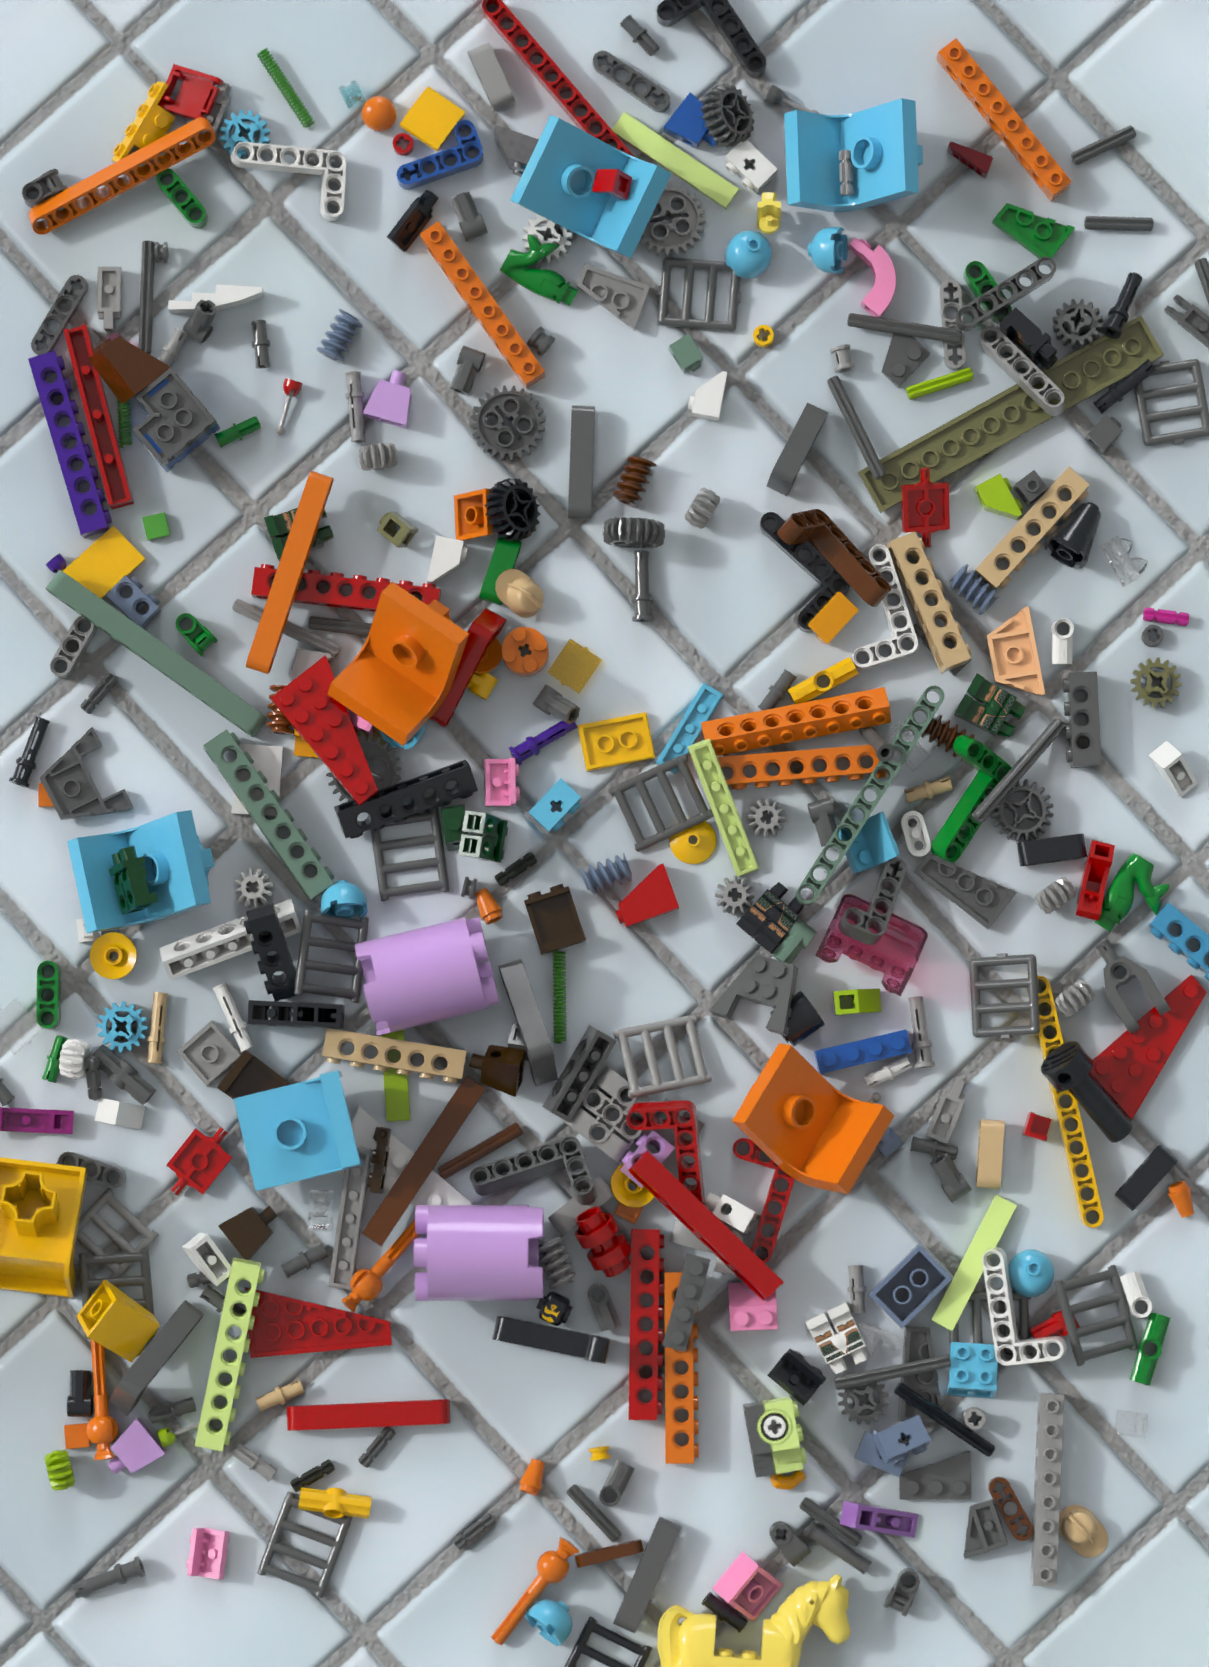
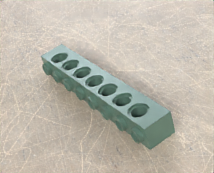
M226 729L204 744L203 749L303 893L311 901L333 885L332 879L335 877L327 866L325 868L322 867L319 862L321 857L316 849L308 847L305 842L308 838L301 828L297 830L292 824L294 818L287 809L283 811L278 804L281 800L274 790L269 791L265 785L268 781L260 770L258 772L255 771L252 766L254 763L252 757L247 751L243 753L238 745L241 742L234 732L230 734ZM233 751L237 759L234 762H227L223 757L224 753ZM240 770H246L250 774V779L245 782L240 781L237 778V773ZM254 789H259L263 792L264 797L259 801H255L251 798L250 792ZM272 808L276 811L277 817L273 820H268L264 817V811ZM282 827L287 828L290 831V837L287 839L279 838L277 830ZM293 847H300L304 855L296 859L292 857L290 850ZM307 866L315 867L317 875L313 878L307 877L304 874V868Z

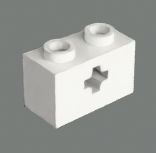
M748 140L738 143L725 156L726 169L734 176L736 174L743 179L741 181L742 184L749 191L754 190L757 194L777 175L778 169ZM746 164H747L748 166H750L751 164H753V165H754L753 170H752V169L745 170Z

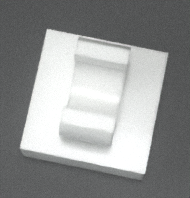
M84 918L76 919L79 943L92 942L102 936V931L87 933Z

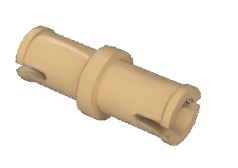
M949 776L932 782L924 781L922 785L904 789L908 804L924 798L932 799L934 795L953 791Z
M297 1380L281 1388L279 1386L275 1387L274 1391L256 1397V1401L260 1411L263 1412V1410L280 1403L284 1405L286 1404L285 1401L305 1394L300 1380Z

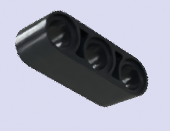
M1084 834L1017 843L1020 866L1087 857Z
M1157 1146L1117 1190L1115 1196L1133 1211L1178 1160L1163 1146Z

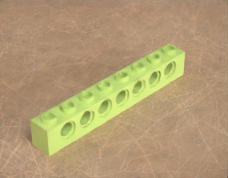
M233 1257L195 1446L223 1452L224 1445L229 1446L231 1431H227L228 1423L234 1422L236 1408H232L233 1399L239 1398L241 1385H236L238 1376H243L246 1362H241L243 1353H248L250 1339L246 1338L248 1329H253L255 1316L251 1315L252 1306L257 1307L260 1293L256 1292L257 1283L262 1284L265 1271L260 1269V1262ZM241 1280H248L251 1283V1288L247 1291H242L239 1289L238 1283ZM237 1303H243L247 1310L242 1314H237L233 1310V1306ZM238 1326L242 1333L238 1337H233L228 1332L229 1328ZM228 1349H232L237 1353V1357L233 1360H228L224 1357L223 1353ZM227 1372L232 1376V1380L229 1383H223L219 1380V1375ZM221 1395L226 1397L228 1402L224 1406H218L215 1404L214 1399ZM212 1419H219L222 1421L223 1426L219 1429H213L209 1422Z

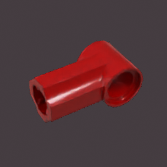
M1062 1310L1055 1312L1051 1315V1318L1029 1329L1034 1339L1068 1335ZM1073 1314L1076 1329L1080 1328V1325Z

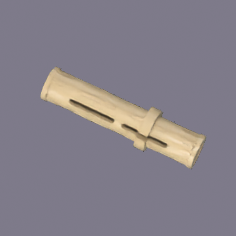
M153 992L150 1036H147V1041L149 1042L147 1063L162 1064L163 1043H166L164 1029L168 993Z

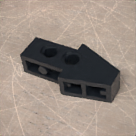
M249 1000L247 1024L344 1029L345 1005Z

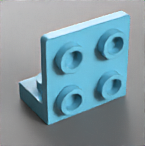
M884 812L877 813L867 819L845 855L852 874L873 868L900 855ZM842 829L839 831L838 835L841 840L848 841L851 839L849 830Z
M951 1342V1366L949 1367L947 1396L994 1399L997 1391L998 1364L994 1345Z

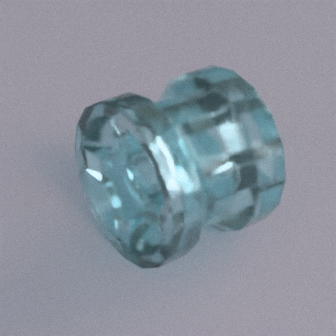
M356 80L351 81L350 85L346 87H339V91L348 109L353 107V104L356 102L362 103L365 101Z

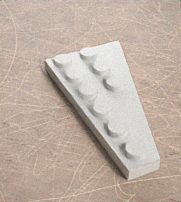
M359 1106L351 1124L356 1146L358 1148L372 1149V1151L373 1149L376 1150L377 1144L373 1139L376 1127L383 1126ZM392 1134L390 1136V1150L383 1193L386 1194L389 1193L414 1155L409 1148ZM371 1162L369 1173H373L374 1164ZM345 1170L337 1171L335 1173L344 1176ZM432 1170L410 1204L416 1206L471 1205L472 1203Z

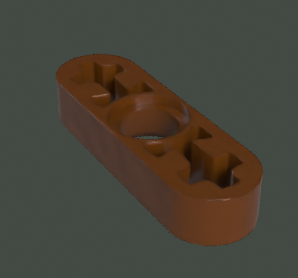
M1003 1477L992 1478L988 1484V1490L1009 1530L1017 1540H1028L1033 1534V1526L1012 1487ZM997 1481L1000 1484L1005 1483L1003 1491L1006 1496L1009 1493L1012 1495V1497L1004 1499L1000 1504L998 1499H1002V1496L998 1491L993 1492V1489L996 1487L995 1482ZM1008 1502H1014L1017 1505V1512L1012 1516L1004 1512V1506ZM1022 1514L1023 1518L1019 1519L1023 1526H1028L1026 1535L1016 1534L1018 1526L1015 1521L1010 1524L1009 1520H1014Z
M641 1539L575 1555L577 1567H584L643 1552L644 1548Z

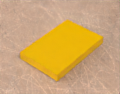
M112 526L66 567L63 572L103 599L125 575L128 577L145 561V558Z
M646 712L578 725L586 772L655 758Z

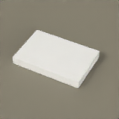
M238 745L243 753L247 751L254 761L252 766L255 771L258 772L260 770L268 781L265 785L269 791L274 790L280 798L283 746ZM240 770L237 773V778L245 782L250 779V774L246 770ZM254 789L250 792L251 798L255 801H259L264 797L263 792L259 789ZM233 792L231 813L249 815ZM268 808L264 811V816L277 817V813L274 809Z

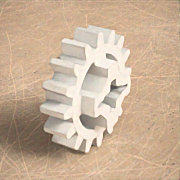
M535 214L536 220L528 219L530 227H524L523 231L535 236L541 244L554 243L559 247L546 257L548 263H550L551 257H555L558 261L559 253L566 255L565 247H571V242L567 239L573 238L572 233ZM542 223H547L545 226L537 227ZM556 225L561 229L563 237L557 234L555 230ZM547 233H551V238L544 241V236ZM527 235L522 236V240L528 242ZM529 243L524 245L525 250L530 249Z

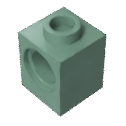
M689 333L669 345V351L683 373L688 370L692 373L702 366L703 355Z

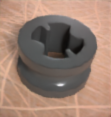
M155 242L156 263H159L161 260L164 263H168L167 242H164L162 245L159 242Z
M1149 625L1142 632L1141 638L1146 646L1156 647L1163 640L1164 633L1159 626ZM1152 630L1156 631V636L1159 637L1158 640L1150 641L1147 631L1149 633Z
M465 877L461 897L469 896L470 899H473L477 879L469 880V877Z

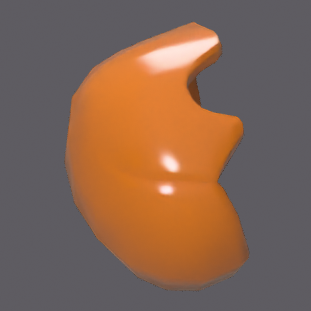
M373 96L367 100L361 112L363 122L373 131L389 129L393 126L397 115L392 101L383 96Z

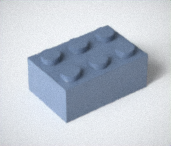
M917 1244L868 1295L903 1329L953 1278Z

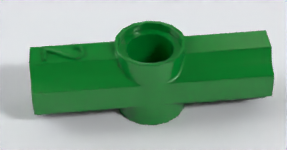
M1153 1312L1149 1314L1142 1340L1138 1345L1137 1357L1129 1380L1150 1386L1158 1357L1162 1353V1344L1170 1322L1169 1317ZM1152 1342L1155 1344L1156 1351L1153 1355L1148 1356L1144 1351V1347L1147 1343Z

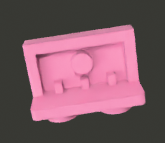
M515 758L484 759L485 807L514 806L516 801H519L520 790L519 787H516L515 778L519 777V764L515 763Z
M193 1528L190 1536V1555L187 1560L188 1576L224 1579L229 1531Z

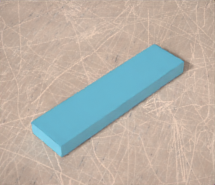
M703 683L656 761V764H663L683 754L688 756V746L695 744L702 732L701 722L709 721L724 694ZM676 767L670 770V772L676 775L679 768Z

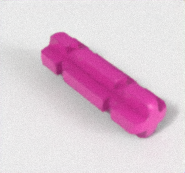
M1145 608L1143 620L1151 622L1156 620L1159 623L1173 625L1178 623V625L1187 626L1189 614L1184 612L1177 614L1176 611L1162 609L1155 611L1154 608Z

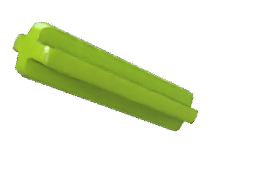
M968 367L906 388L907 396L912 400L971 381L974 378L973 372Z

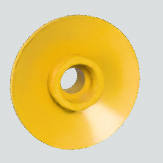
M706 821L670 837V848L673 854L680 861L687 864H699L706 861L713 854L716 847L715 832ZM689 837H697V843L690 844L688 841Z
M110 932L103 934L95 940L91 947V965L104 978H122L129 974L136 964L137 951L135 945L127 936L121 933ZM112 952H117L119 955L115 961H112L110 958Z
M624 1164L620 1165L612 1174L610 1182L611 1191L616 1200L630 1208H640L647 1205L654 1196L644 1186L642 1188L621 1172L620 1169ZM628 1184H634L636 1190H630Z

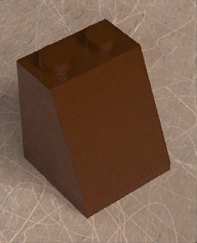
M119 336L113 341L110 338L106 339L92 350L94 355L88 359L121 404L132 398L169 369L167 364Z

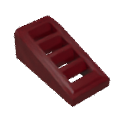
M951 141L947 152L986 179L993 160L992 156Z

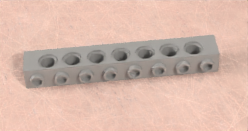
M1038 1392L1030 1584L1032 1586L1057 1587L1064 1394Z

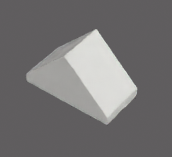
M100 1098L95 1121L141 1130L146 1107Z

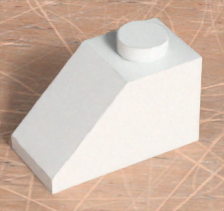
M722 371L696 389L695 396H690L688 409L692 410L691 417L719 422L727 372Z
M436 536L427 579L428 583H437L458 569L461 561H466L468 548L464 547V541Z
M1168 741L1149 755L1156 769L1180 798L1198 784L1183 755Z
M200 1232L182 1246L194 1265L215 1286H218L230 1276L231 1265L208 1234Z

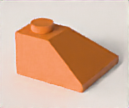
M485 488L454 495L457 540L465 541L492 535L493 525L488 524L490 519L489 516L485 515L488 509L484 506L488 503L485 496L490 494L489 489Z

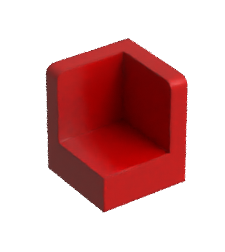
M597 169L592 191L595 193H609L620 200H627L632 177L618 169Z
M1028 1112L1022 1135L1046 1142L1052 1119Z

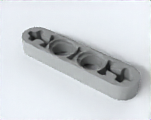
M949 279L944 281L940 287L942 327L960 330L956 326L955 319H949L945 314V311L950 307L957 309V311L962 308L961 286L956 280ZM948 285H952V289L957 290L953 293V301L958 300V303L949 302L944 304V301H949L948 292H944ZM962 331V338L959 344L943 341L944 362L947 368L951 370H959L965 364L964 331ZM961 346V349L957 348L956 350L957 357L961 358V360L958 361L957 365H954L953 361H949V358H952L953 348Z

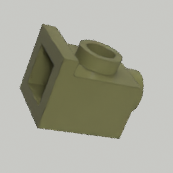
M397 512L386 513L379 522L381 525L377 529L380 534L397 548H406L419 530ZM397 525L401 527L398 532L396 531Z

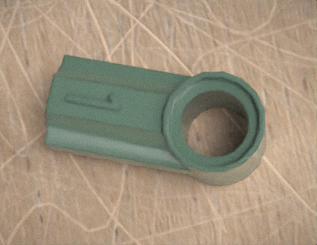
M799 918L786 933L787 936L772 955L779 961L791 964L801 949H805L817 932Z

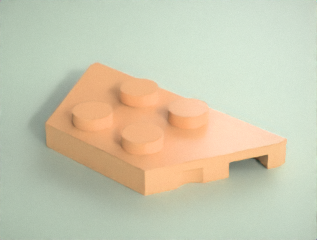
M1028 606L988 634L986 639L994 682L1043 696L1045 695V689Z

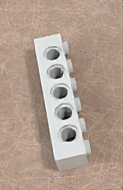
M292 899L274 905L284 937L286 938L301 932L302 926ZM247 915L160 947L162 962L170 981L253 950L251 946V941L254 940L252 934H247L244 925ZM263 931L260 935H268L270 932Z

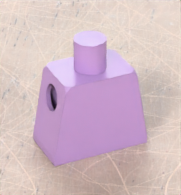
M393 370L390 382L378 381L364 409V417L407 429L412 392L411 388L403 386L406 377L405 373Z
M137 1418L112 1445L111 1448L117 1456L110 1460L107 1465L114 1474L120 1472L124 1467H127L133 1473L162 1457L167 1451L162 1448V1445L143 1421Z

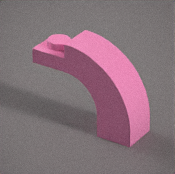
M855 237L850 242L848 249L865 262L874 275V286L862 300L861 307L874 317H882L891 304L895 291L896 274L894 265L887 252L880 245L872 251V247L864 239L858 240Z

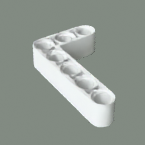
M240 142L234 147L231 161L240 168L322 175L320 203L322 218L332 222L337 220L342 214L346 180V157L343 153L334 150ZM244 150L247 152L248 158L240 159L237 151ZM260 153H268L271 156V161H263ZM287 154L291 155L294 159V163H286L283 159V156ZM306 158H315L317 165L310 166L306 162ZM336 159L340 163V167H331L329 160ZM328 182H335L339 190H330ZM332 204L336 206L338 212L331 214L326 206Z
M881 544L875 545L870 549L868 561L880 574L888 573L892 577V582L889 583L891 591L881 601L892 637L857 648L851 660L858 670H867L909 657L914 654L918 647L917 636L890 552L886 546ZM876 551H881L885 555V560L877 562L873 559L872 554ZM890 595L898 597L899 604L890 606L887 603V597ZM897 617L905 619L906 626L904 628H897L894 625V619ZM904 639L912 641L913 648L908 651L904 650L901 647V641ZM886 646L891 650V655L889 657H882L878 649ZM865 653L869 658L868 663L859 664L856 660L857 654Z
M995 1247L988 1250L984 1254L982 1262L997 1361L1002 1365L1009 1366L1054 1361L1062 1357L1067 1350V1345L1061 1337L1052 1336L1018 1340L1007 1255L1001 1248ZM991 1253H996L1000 1257L999 1265H993L990 1262L989 1256ZM994 1277H1000L1003 1280V1288L997 1289L992 1283ZM998 1300L1006 1303V1312H1000L996 1309V1302ZM1000 1324H1006L1010 1328L1008 1336L1000 1333ZM1055 1342L1060 1346L1059 1354H1053L1049 1350L1050 1343ZM1027 1345H1032L1036 1348L1037 1355L1035 1357H1031L1026 1353ZM1003 1348H1010L1013 1351L1012 1359H1006L1003 1356Z

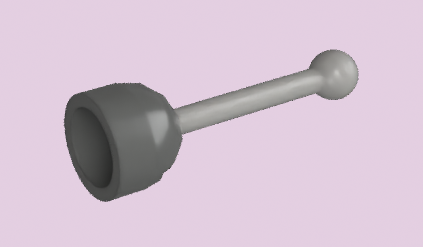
M771 85L765 98V102L772 105L783 102L801 111L818 113L817 110L811 111L784 98L782 90L775 85Z

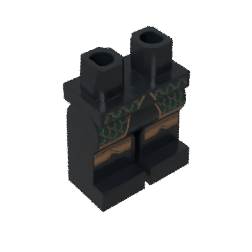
M1016 307L999 323L1000 331L1010 341L1013 340L1023 349L1024 354L1036 366L1041 363L1049 370L1057 362L1058 359L1055 356L1057 350L1051 345V336L1046 332L1042 335V331Z
M780 882L770 890L767 889L736 923L738 927L753 938L764 923L768 921L769 923L754 940L770 954L800 917L799 913L804 905L797 901L796 896L788 906L781 901V898L788 889Z

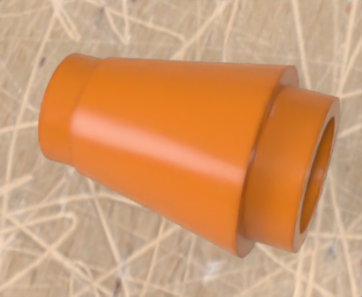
M487 888L481 889L474 894L481 920L485 921L486 925L493 924L503 918L502 908Z
M1179 1181L1169 1185V1192L1167 1194L1180 1213L1181 1218L1194 1214L1190 1185H1187L1186 1181Z
M531 1459L519 1482L520 1491L534 1496L538 1495V1492L542 1489L544 1462Z

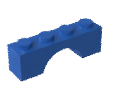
M907 1029L816 1050L814 1051L818 1072L824 1074L908 1054L912 1050Z

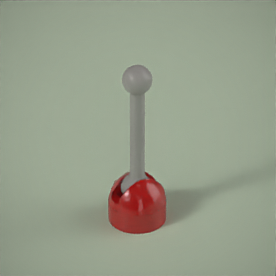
M286 378L283 383V391L287 395L280 424L276 428V433L279 435L285 432L284 424L291 398L300 393L303 384Z

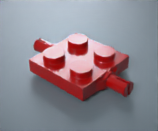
M920 468L921 482L901 485L902 531L904 533L917 532L922 534L924 546L927 548L932 547L931 533L938 530H950L949 483L931 482L930 468Z
M222 1127L212 1138L205 1136L195 1128L166 1164L179 1178L173 1188L170 1189L172 1192H175L174 1194L179 1196L187 1185L194 1187L204 1195L233 1157L225 1152L220 1145V1142L228 1134Z

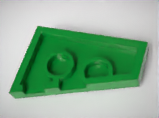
M1009 203L1004 205L992 221V224L1039 259L1042 257L1052 258L1075 229L1073 226H1064L1056 223V220L1039 217L1031 211Z

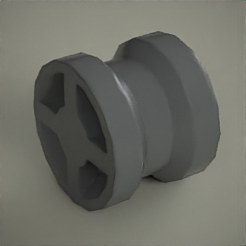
M539 327L529 338L526 345L534 347L537 350V354L542 356L551 347L555 337L547 335L545 330Z

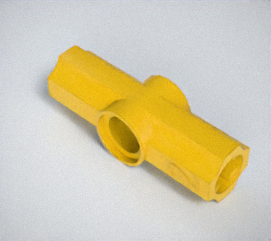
M849 656L788 689V692L794 704L809 702L854 678L859 673ZM825 676L830 680V684L826 688H821L817 685V679Z
M301 1487L298 1509L323 1512L329 1518H341L345 1515L369 1519L372 1497L347 1494L345 1490L340 1488H328L325 1491Z

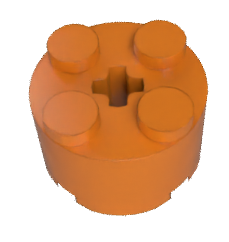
M516 628L505 637L502 643L503 661L508 670L517 676L528 677L542 671L547 664L549 658L547 641L539 631L533 628ZM528 647L531 654H526L525 657H522L520 649Z

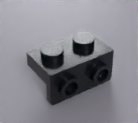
M789 1349L779 1359L767 1375L803 1406L826 1380L820 1369L811 1366L804 1360L802 1354L792 1349Z

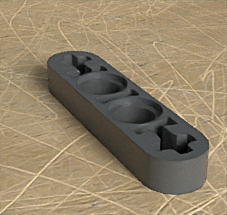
M599 51L594 55L593 67L596 72L656 112H664L669 108L670 96L664 89L607 51ZM604 58H607V64L611 67H613L614 63H616L617 65L613 68L611 74H609L608 72L610 71V68L606 65H602V67H599L598 59L603 60ZM620 69L626 70L629 74L628 78L624 81L618 80L615 76L616 72ZM639 82L645 83L648 87L647 91L643 94L637 93L634 89V86ZM651 89L655 90L653 91L655 97H664L665 104L660 103L657 106L656 100L652 96H650L649 100L646 99L650 95Z
M73 275L69 277L33 337L31 348L37 356L53 351L64 332L63 330L66 329L86 295L88 284L82 276ZM81 281L80 284L83 288L81 290L77 289L73 294L77 298L76 300L69 295H65L66 292H69L70 295L74 290L73 282L77 284ZM63 300H68L72 303V307L68 312H62L59 309V304ZM51 320L60 322L58 331L51 332L48 330L47 325ZM44 331L49 336L54 337L53 340H51L49 337L46 340V350L41 349L40 351H38L39 347L37 346V343H42L46 338L45 335L42 334Z

